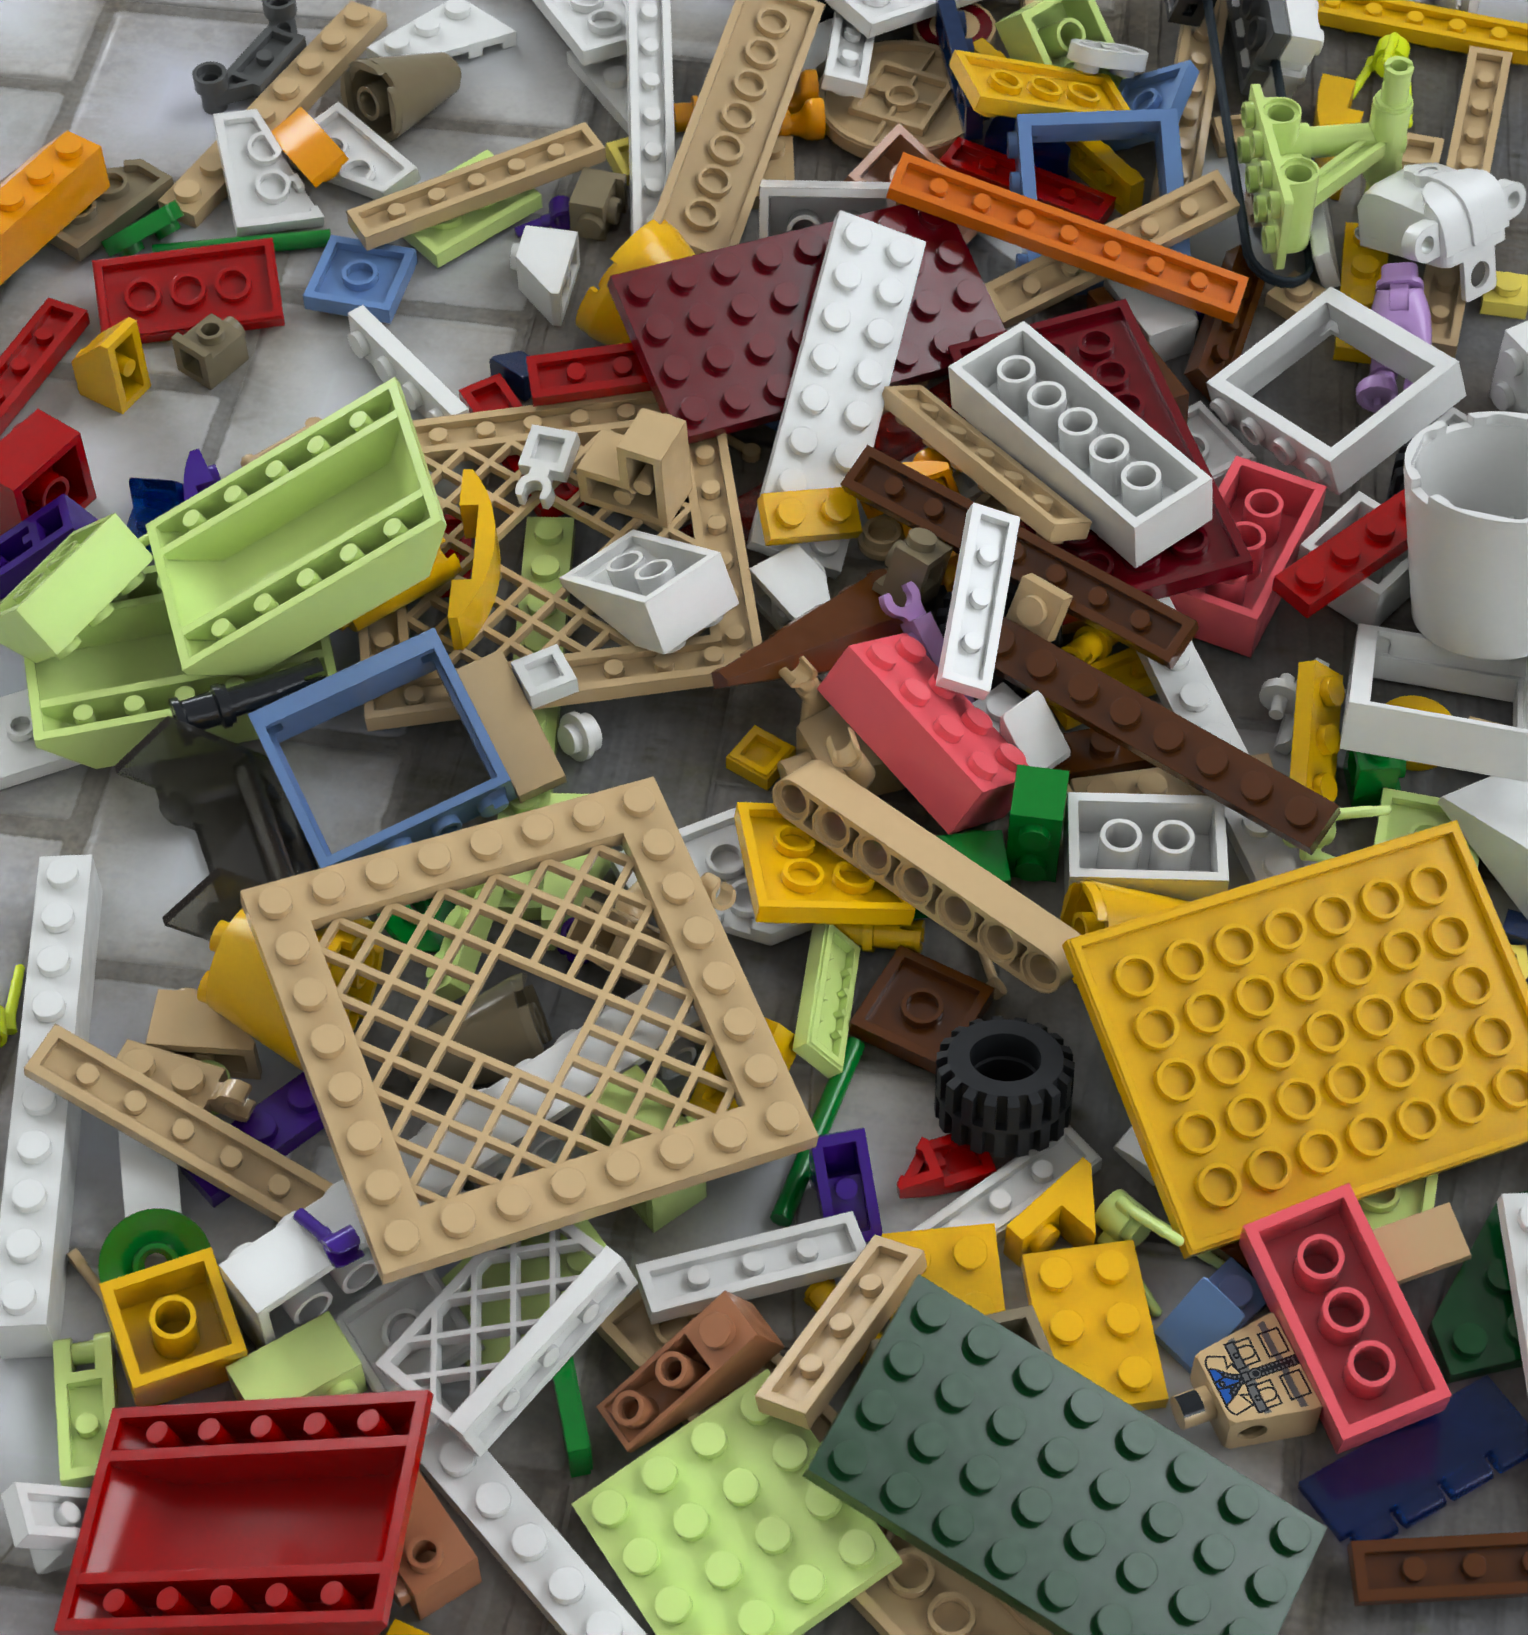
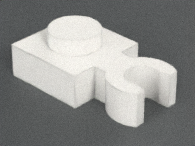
M532 424L518 462L521 475H524L519 479L515 487V493L520 505L526 504L529 494L533 491H542L539 499L543 509H549L553 505L555 493L552 483L553 480L567 483L581 444L577 432Z

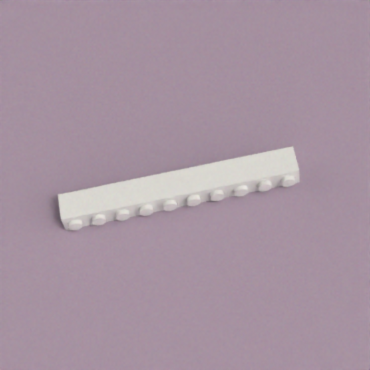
M92 854L39 857L0 1211L1 1359L53 1357V1342L61 1339L68 1266L66 1254L69 1253L82 1109L24 1075V1067L55 1023L89 1042L103 889Z

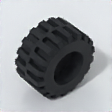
M991 1016V1020L987 1021L979 1018L969 1021V1027L959 1026L951 1031V1037L944 1038L941 1042L940 1052H937L934 1111L935 1118H939V1127L944 1133H951V1140L959 1146L969 1145L972 1152L982 1154L985 1151L993 1153V1157L1005 1158V1154H1015L1017 1157L1029 1155V1150L1034 1149L1040 1152L1049 1148L1050 1141H1058L1064 1135V1128L1069 1127L1071 1120L1075 1069L1073 1053L1069 1046L1063 1045L1064 1039L1060 1035L1048 1033V1027L1038 1022L1030 1024L1024 1018L1015 1017L1014 1020L1004 1019L1003 1016Z

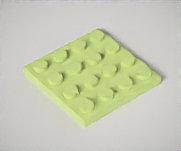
M768 1368L571 1504L656 1635H802L903 1564L900 1556L875 1521L802 1476L817 1451L820 1442L811 1429L808 1430L759 1412L755 1395L771 1374Z

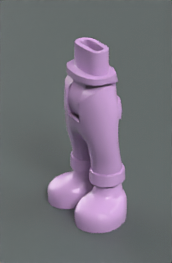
M1413 262L1383 265L1381 267V279L1376 283V294L1371 310L1431 345V313L1424 294V282L1418 277V265ZM1371 358L1370 376L1363 378L1356 387L1358 404L1362 408L1376 413L1398 396L1396 384L1398 374ZM1405 379L1403 391L1413 383Z

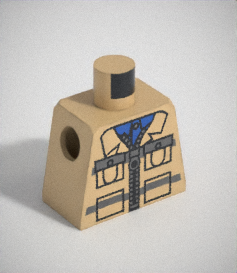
M1274 1313L1257 1319L1201 1350L1194 1357L1190 1375L1193 1389L1170 1398L1172 1413L1182 1430L1210 1421L1221 1445L1228 1449L1314 1433L1322 1409V1404Z

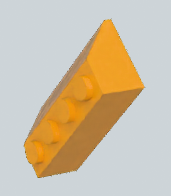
M67 130L39 149L0 184V285L110 187L103 151L100 145Z

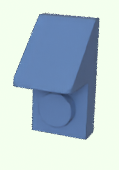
M1230 1257L1209 1278L1203 1277L1197 1282L1154 1331L1155 1339L1191 1374L1194 1357L1201 1350L1245 1327L1267 1304L1256 1280Z

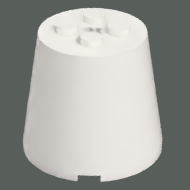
M1485 411L1468 413L1467 422L1449 426L1442 420L1425 427L1414 436L1407 446L1404 458L1403 471L1412 619L1417 629L1428 640L1443 649L1462 656L1484 660H1511L1527 657L1528 414Z

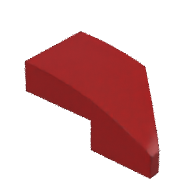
M951 1134L932 1140L921 1137L916 1146V1154L905 1175H901L897 1182V1193L899 1198L907 1199L963 1191L973 1188L992 1173L997 1172L989 1152L984 1151L982 1154L970 1151V1146L967 1144L959 1146L951 1140Z

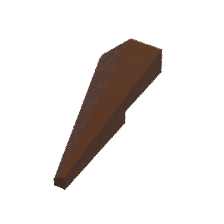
M884 568L870 571L867 573V577L856 584L849 585L840 590V594L826 603L815 606L769 635L770 638L741 653L740 657L733 662L711 672L714 689L784 680L780 676L779 670L787 667L790 671H793L798 666L801 656H804L818 671V675L830 672L849 645L904 633L900 626L903 621L886 615L879 604V597L882 595L872 590L874 582L885 575L887 570Z

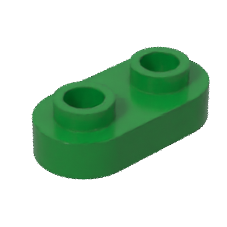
M173 200L101 241V244L109 257L116 254L119 257L135 255L145 249L141 241L142 239L154 233L157 239L160 240L180 229L181 225L177 219L184 216V213L177 201Z

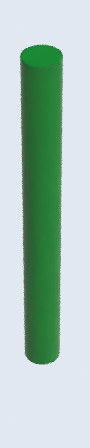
M322 229L152 244V253L271 237L273 238L275 252L323 248L327 245L331 236V230Z
M848 1037L843 1072L828 1079L811 1120L818 1136L829 1134L865 1049V1044L857 1038ZM809 1149L796 1154L770 1215L771 1221L779 1226L789 1227L810 1180Z

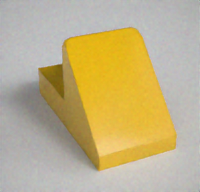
M1084 1157L1006 1226L1003 1254L1019 1268L1021 1267L1022 1254L1049 1251L1055 1245L1060 1235L1074 1247L1094 1245L1096 1224L1091 1163Z

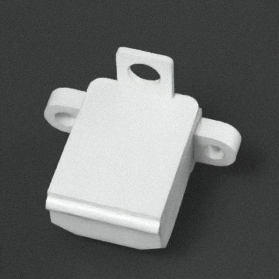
M1439 163L1404 165V169L1374 183L1363 194L1357 206L1359 227L1355 228L1354 234L1360 240V246L1439 268H1451L1459 264L1461 298L1463 301L1470 302L1496 287L1495 245L1505 240V228L1509 226V220L1516 217L1522 211L1526 201V190L1523 184L1507 179L1497 181L1486 170L1472 168L1456 170ZM1483 261L1485 265L1484 278L1479 285L1474 287L1471 283L1472 271L1477 263Z

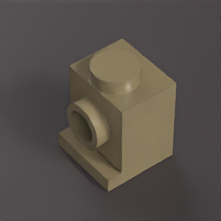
M583 167L569 200L571 231H578V237L600 241L606 240L611 225H617L621 213H626L628 208L626 174Z
M211 313L186 334L181 335L177 332L171 339L178 370L212 390L249 360L245 340L246 333L243 326L231 316L222 320Z
M912 528L908 533L907 539L896 541L889 550L885 560V565L889 567L888 571L874 582L872 590L880 595L890 593L894 603L903 607L906 604L907 597L901 585L912 581L920 591L922 605H925L938 595L953 547L938 539L930 530Z

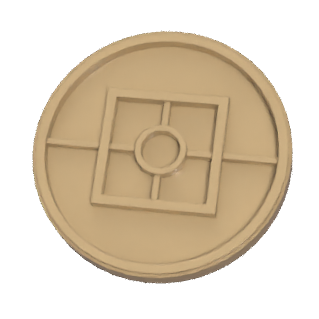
M889 40L873 43L868 81L863 99L853 96H840L832 91L821 89L823 75L819 81V98H823L825 107V133L839 147L855 156L864 159L898 123L938 159L944 155L958 137L965 139L941 50L938 45L914 40Z

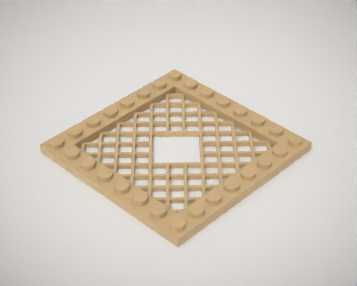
M646 391L536 407L528 405L412 421L428 470L433 472L430 475L433 485L436 486L444 478L458 486L446 499L437 495L443 515L448 513L462 521L460 507L456 506L460 501L462 476L452 471L460 462L472 461L481 466L475 471L481 481L490 472L506 480L494 493L487 490L492 508L496 507L510 515L496 528L499 542L541 503L539 497L542 491L530 493L532 496L525 505L520 507L504 500L524 475H521L520 469L514 473L500 465L510 455L521 456L532 424L578 433L581 444L567 482L579 488L577 474L573 473V471L577 468L601 429L624 435L641 408L659 413L661 411L653 392ZM726 433L689 444L692 490L687 496L688 503L684 501L679 509L680 513L672 520L668 528L632 517L619 531L603 522L614 511L601 508L592 516L578 508L582 503L579 490L568 501L555 495L552 505L611 538L599 551L631 530H637L642 524H645L660 532L657 536L720 552L739 604L725 613L723 619L718 624L709 627L710 635L699 636L706 629L703 628L687 639L685 646L680 650L665 655L635 646L611 625H607L591 616L594 612L586 605L580 610L566 602L565 599L571 593L564 587H561L555 594H552L501 565L500 580L503 578L519 588L505 601L496 596L493 604L496 610L486 619L481 630L464 650H454L452 640L444 636L450 629L448 623L449 603L440 597L451 588V581L420 597L421 601L409 612L407 605L358 631L360 661L410 639L409 628L419 634L431 629L417 619L433 606L447 615L435 629L445 649L451 652L449 657L453 665L460 659L471 663L482 658L470 650L483 637L500 645L496 651L501 649L505 657L511 652L520 658L534 652L520 645V643L533 630L550 639L540 650L558 644L559 647L562 646L573 652L563 655L577 677L579 692L533 710L713 686L711 672L725 667L739 658L740 654L747 649L762 643ZM553 480V490L562 482ZM690 518L694 538L679 531ZM462 523L449 535L444 532L443 538L446 541L440 545L441 551L444 554L451 548L466 557L460 563L461 572L454 579H466L462 576L473 567L474 549L459 541L464 536ZM529 593L546 602L532 616L515 607ZM555 609L572 617L559 632L542 622ZM506 615L523 624L510 638L493 629ZM582 624L600 633L587 647L569 638ZM610 639L621 645V647L601 649ZM436 670L364 703V717L368 732L460 720Z
M654 776L240 890L242 908L383 1285L815 1148L819 1138L817 1131ZM622 845L625 854L617 850H614L611 847ZM588 854L580 870L560 863ZM598 856L624 867L615 885L589 875ZM537 869L528 885L508 877ZM547 870L573 881L564 899L537 889ZM632 872H634L645 898L623 889ZM485 883L477 899L457 892ZM496 885L522 896L512 914L486 904ZM582 885L608 896L599 915L572 904ZM433 898L425 914L405 907L409 904ZM444 900L470 910L460 929L433 919ZM531 900L557 910L547 929L521 919ZM617 900L643 910L634 929L608 919ZM381 913L372 929L352 922V920ZM392 914L418 925L407 944L381 934ZM479 914L505 925L495 944L469 934ZM566 914L593 925L583 944L556 933ZM652 915L665 942L643 933ZM327 928L319 942L315 931ZM339 929L365 940L354 960L328 949ZM427 929L453 940L443 959L416 949ZM515 929L541 940L531 959L504 949ZM601 929L628 940L618 959L592 949ZM374 944L400 955L389 975L363 964ZM462 944L489 955L478 975L452 964ZM550 944L576 955L567 974L540 964ZM637 944L664 955L654 974L627 963ZM410 959L436 970L425 990L399 979ZM498 959L596 1000L553 1083L453 1041ZM585 959L612 970L603 989L576 979ZM672 959L685 987L663 978ZM327 962L347 970L337 988ZM621 974L648 985L638 1005L611 994ZM356 975L383 985L372 1005L345 995ZM445 975L472 985L461 1005L435 995ZM657 989L684 1000L674 1020L647 1009ZM392 990L418 1000L408 1021L381 1010ZM692 1004L705 1033L683 1024ZM428 1005L455 1016L444 1036L417 1026ZM605 1005L632 1016L622 1036L595 1025ZM344 1008L365 1016L355 1035ZM641 1020L668 1031L658 1051L631 1040ZM374 1021L401 1032L390 1052L363 1041ZM589 1035L616 1047L606 1067L578 1056ZM677 1035L705 1046L695 1067L667 1055ZM410 1036L437 1047L426 1068L399 1057ZM625 1051L652 1062L643 1082L615 1071ZM712 1051L716 1055L726 1080L704 1071ZM446 1052L473 1062L463 1083L436 1073ZM363 1055L383 1063L373 1082ZM572 1066L600 1078L589 1099L562 1087ZM661 1066L689 1078L679 1098L651 1087ZM483 1067L510 1078L499 1099L472 1088ZM392 1068L419 1078L408 1100L381 1089ZM609 1082L636 1093L626 1114L598 1103ZM697 1082L725 1093L716 1114L688 1102ZM429 1083L456 1094L445 1116L418 1105ZM519 1083L547 1094L536 1115L508 1104ZM556 1098L583 1110L573 1131L545 1120ZM645 1098L673 1109L663 1130L635 1119ZM733 1098H735L738 1107L728 1110ZM465 1099L493 1110L482 1132L454 1120ZM381 1102L402 1111L392 1130ZM682 1113L697 1119L695 1121L676 1126ZM592 1114L620 1125L609 1147L582 1135ZM411 1115L438 1126L427 1148L400 1137ZM502 1115L530 1126L519 1147L491 1136ZM539 1130L566 1142L556 1163L528 1152ZM628 1130L644 1136L622 1143ZM448 1131L475 1142L464 1164L436 1153ZM575 1146L591 1152L569 1160ZM485 1147L512 1158L502 1180L473 1169ZM399 1150L421 1159L411 1178H409ZM521 1163L537 1169L515 1177ZM430 1164L458 1175L446 1198L418 1186ZM467 1180L483 1186L460 1194ZM418 1200H421L428 1204L420 1206Z

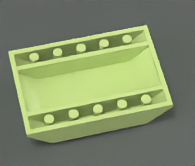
M395 377L145 524L182 671L187 675H260L429 577L447 524L400 382Z
M156 565L147 566L142 570L146 578L137 588L125 596L120 592L110 602L114 610L104 621L93 628L87 625L77 635L82 642L67 657L60 661L56 657H52L39 663L24 657L36 748L94 769L259 739L248 716L249 713L238 716L237 723H234L233 727L225 729L222 725L193 734L191 741L183 743L171 714L168 702L170 698L177 697L180 701L210 691V685L216 683L219 685L224 684L226 688H230L311 661L316 657L319 658L324 671L306 676L304 680L319 675H326L328 677L337 673L330 635H327L260 675H187L182 671Z

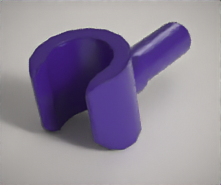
M565 195L553 197L548 204L549 213L514 227L517 237H522L525 225L544 228L551 226L553 229L569 230L570 198Z
M299 1208L294 1213L293 1219L322 1244L333 1267H345L365 1256L359 1247L360 1238L352 1225L332 1233L327 1226L323 1225L304 1208Z

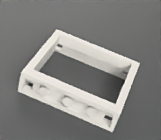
M1332 286L1206 382L1212 401L1209 405L1210 409L1215 411V415L1220 418L1224 425L1230 424L1242 432L1245 438L1253 445H1262L1273 452L1274 456L1282 464H1291L1302 471L1310 481L1319 482L1327 486L1329 490L1337 495H1341L1466 396L1458 360ZM1330 335L1336 336L1413 383L1332 447L1251 397Z
M1358 623L1349 668L1340 749L1528 782V656L1511 660L1476 659L1443 649L1420 633ZM1373 678L1513 702V726L1371 702Z

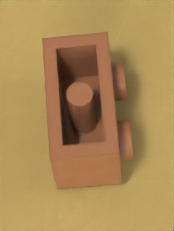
M418 1471L393 1599L399 1607L409 1603L421 1621L481 1583L482 1579L478 1557Z

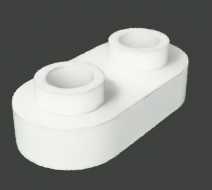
M1071 39L1067 58L1074 61L1073 68L1078 71L1098 74L1099 68L1110 69L1109 72L1111 74L1125 78H1134L1135 72H1144L1149 56L1148 52L1136 47L1085 39Z

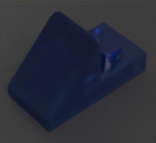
M130 477L129 487L133 509L126 526L137 538L147 533L145 524L185 501L183 484L174 480ZM151 545L146 546V549L153 555Z

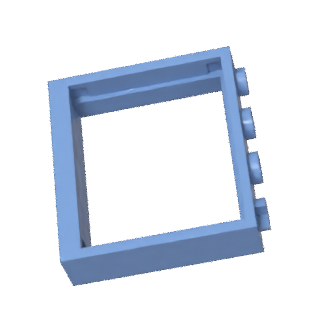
M1177 108L1017 114L1014 132H1007V158L1015 159L1016 172H1010L1009 190L1037 200L1033 143L1150 138L1155 140L1160 197L1184 186ZM1189 238L1169 247V249L1191 256ZM1022 248V253L1016 254V268L1042 255ZM1104 280L1075 295H1087V291L1103 287Z
M435 627L248 714L320 868L460 830L462 824L479 816H494L506 809L510 801L517 799L511 779ZM436 670L490 780L332 854L279 743Z

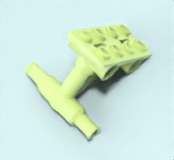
M1394 56L1386 60L1382 89L1373 97L1370 120L1365 123L1310 127L1307 122L1300 123L1302 108L1299 103L1287 97L1264 98L1261 84L1250 85L1249 100L1242 102L1241 121L1245 132L1244 136H1239L1237 139V158L1240 164L1245 163L1246 191L1247 193L1254 194L1255 223H1262V249L1264 254L1271 255L1274 270L1284 269L1286 255L1300 252L1309 244L1315 207L1360 174H1363L1366 180L1365 193L1374 183L1402 170L1403 154L1407 147L1408 125L1414 105L1412 96L1409 93L1411 77L1414 72L1413 62L1403 56ZM1334 157L1321 168L1311 160V158Z

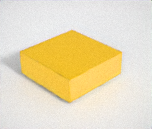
M754 725L726 756V768L768 791L780 777L777 763L795 756L796 747Z

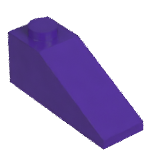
M63 493L1 535L0 599L5 598L73 531L98 519Z

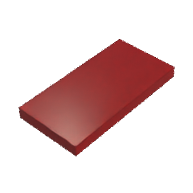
M272 237L92 260L101 332L130 317L137 320L142 344L172 340L171 337L177 332L181 335L186 334L211 313L222 320L228 316L235 318L245 331L285 326Z

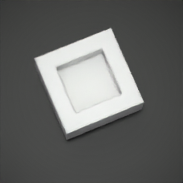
M558 644L511 661L512 671L532 710L579 692L577 677Z

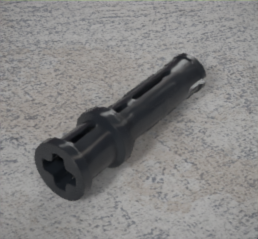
M313 658L311 661L230 688H226L224 684L219 685L216 683L210 685V691L180 701L177 697L170 698L168 702L171 714L182 742L191 741L193 734L222 725L225 729L233 727V724L237 723L238 716L251 713L326 678V675H319L304 680L306 676L324 671L319 658Z

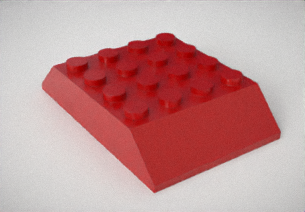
M427 1389L112 1408L54 1632L58 1635H379L388 1626L434 1395Z

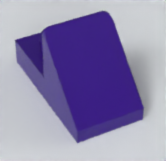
M865 1128L819 1135L816 1147L809 1149L810 1184L811 1188L817 1193L821 1218L853 1211L865 1243L869 1242L874 1235L881 1236L883 1231Z

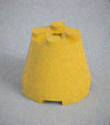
M653 219L637 230L610 258L614 263L601 278L598 285L600 289L598 290L594 286L588 289L576 315V326L592 339L605 345L631 342L607 287L611 275L696 255L680 232L665 219L661 224Z
M242 908L233 917L231 922L220 920L213 930L209 949L215 952L210 970L204 974L200 981L197 999L208 1004L215 1012L303 1071ZM364 918L352 920V922L372 929L375 922ZM327 928L315 931L319 942ZM339 929L328 949L354 960L365 940ZM374 944L363 964L381 971L384 948ZM327 962L337 988L347 970ZM356 975L345 995L371 1005L377 983ZM344 1008L354 1031L358 1019H364L365 1016Z

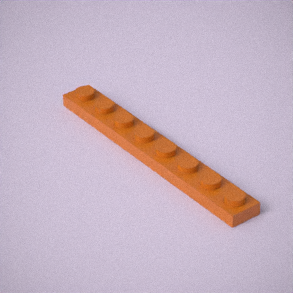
M905 152L902 153L886 196L887 199L1231 324L1238 313L1249 277Z

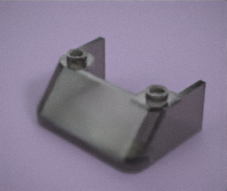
M167 716L114 766L116 774L155 788L160 802V811L170 823L177 826L182 825L196 831L210 873L162 917L165 926L210 941L217 923L220 920L231 922L233 917L242 909L240 890L318 869L312 849L267 756Z

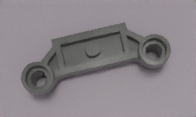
M262 0L264 15L269 20V25L227 70L223 64L213 61L201 63L194 68L192 76L195 91L201 95L203 110L206 113H223L227 110L228 104L253 97L257 98L307 47L305 36L298 34L296 27V0Z

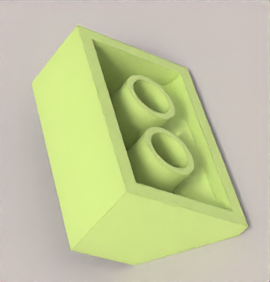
M116 513L73 531L0 602V644L35 663L52 657H56L59 661L64 659L80 645L82 640L77 635L87 625L93 628L113 612L114 607L110 602L120 592L125 596L145 580L146 576L142 570L154 560L153 555Z

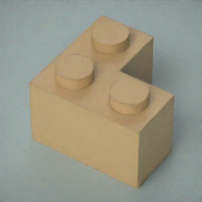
M641 408L624 435L601 429L576 468L580 500L668 528L692 490L686 420L676 418L670 414Z

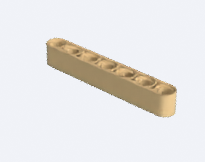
M811 760L775 783L772 788V799L776 809L786 820L1032 989L1040 993L1050 994L1074 977L1062 944L1067 939L1080 936L1076 930L830 764L822 760Z

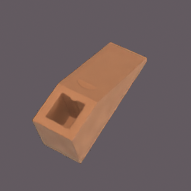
M723 1291L597 1405L596 1408L626 1451L632 1453L742 1386L785 1346L753 1303Z

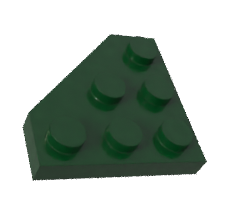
M1497 1201L1470 1250L1471 1259L1464 1261L1427 1330L1446 1384L1523 1367Z

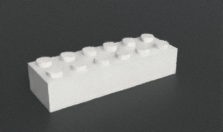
M1025 321L948 366L952 408L983 435L1092 521L1090 529L1134 568L1144 564L1212 520L1213 479Z

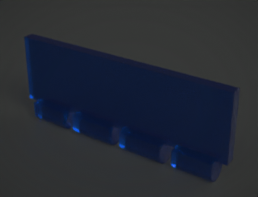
M1486 1375L1452 1394L1444 1411L1366 1443L1300 1481L1298 1489L1339 1542L1349 1537L1350 1541L1391 1539L1399 1534V1529L1390 1513L1393 1512V1516L1400 1525L1408 1529L1447 1505L1446 1498L1439 1489V1485L1452 1501H1456L1494 1478V1472L1490 1464L1498 1473L1502 1474L1528 1459V1422L1490 1377Z

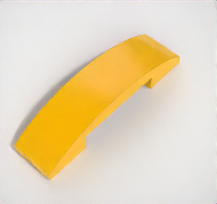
M463 469L459 507L465 538H475L472 578L451 580L448 623L454 650H464L483 627L495 602L501 571L500 548L492 504L486 488L473 469Z

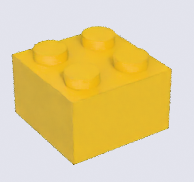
M212 1247L99 1284L103 1308L136 1407L159 1405L227 1382L229 1378L225 1367L248 1356Z

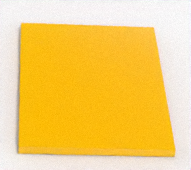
M1457 820L1067 939L1062 944L1065 956L1172 1230L1184 1238V1244L1179 1246L1184 1259L1240 1240L1244 1225L1347 1183H1350L1357 1200H1361L1528 1143V984Z

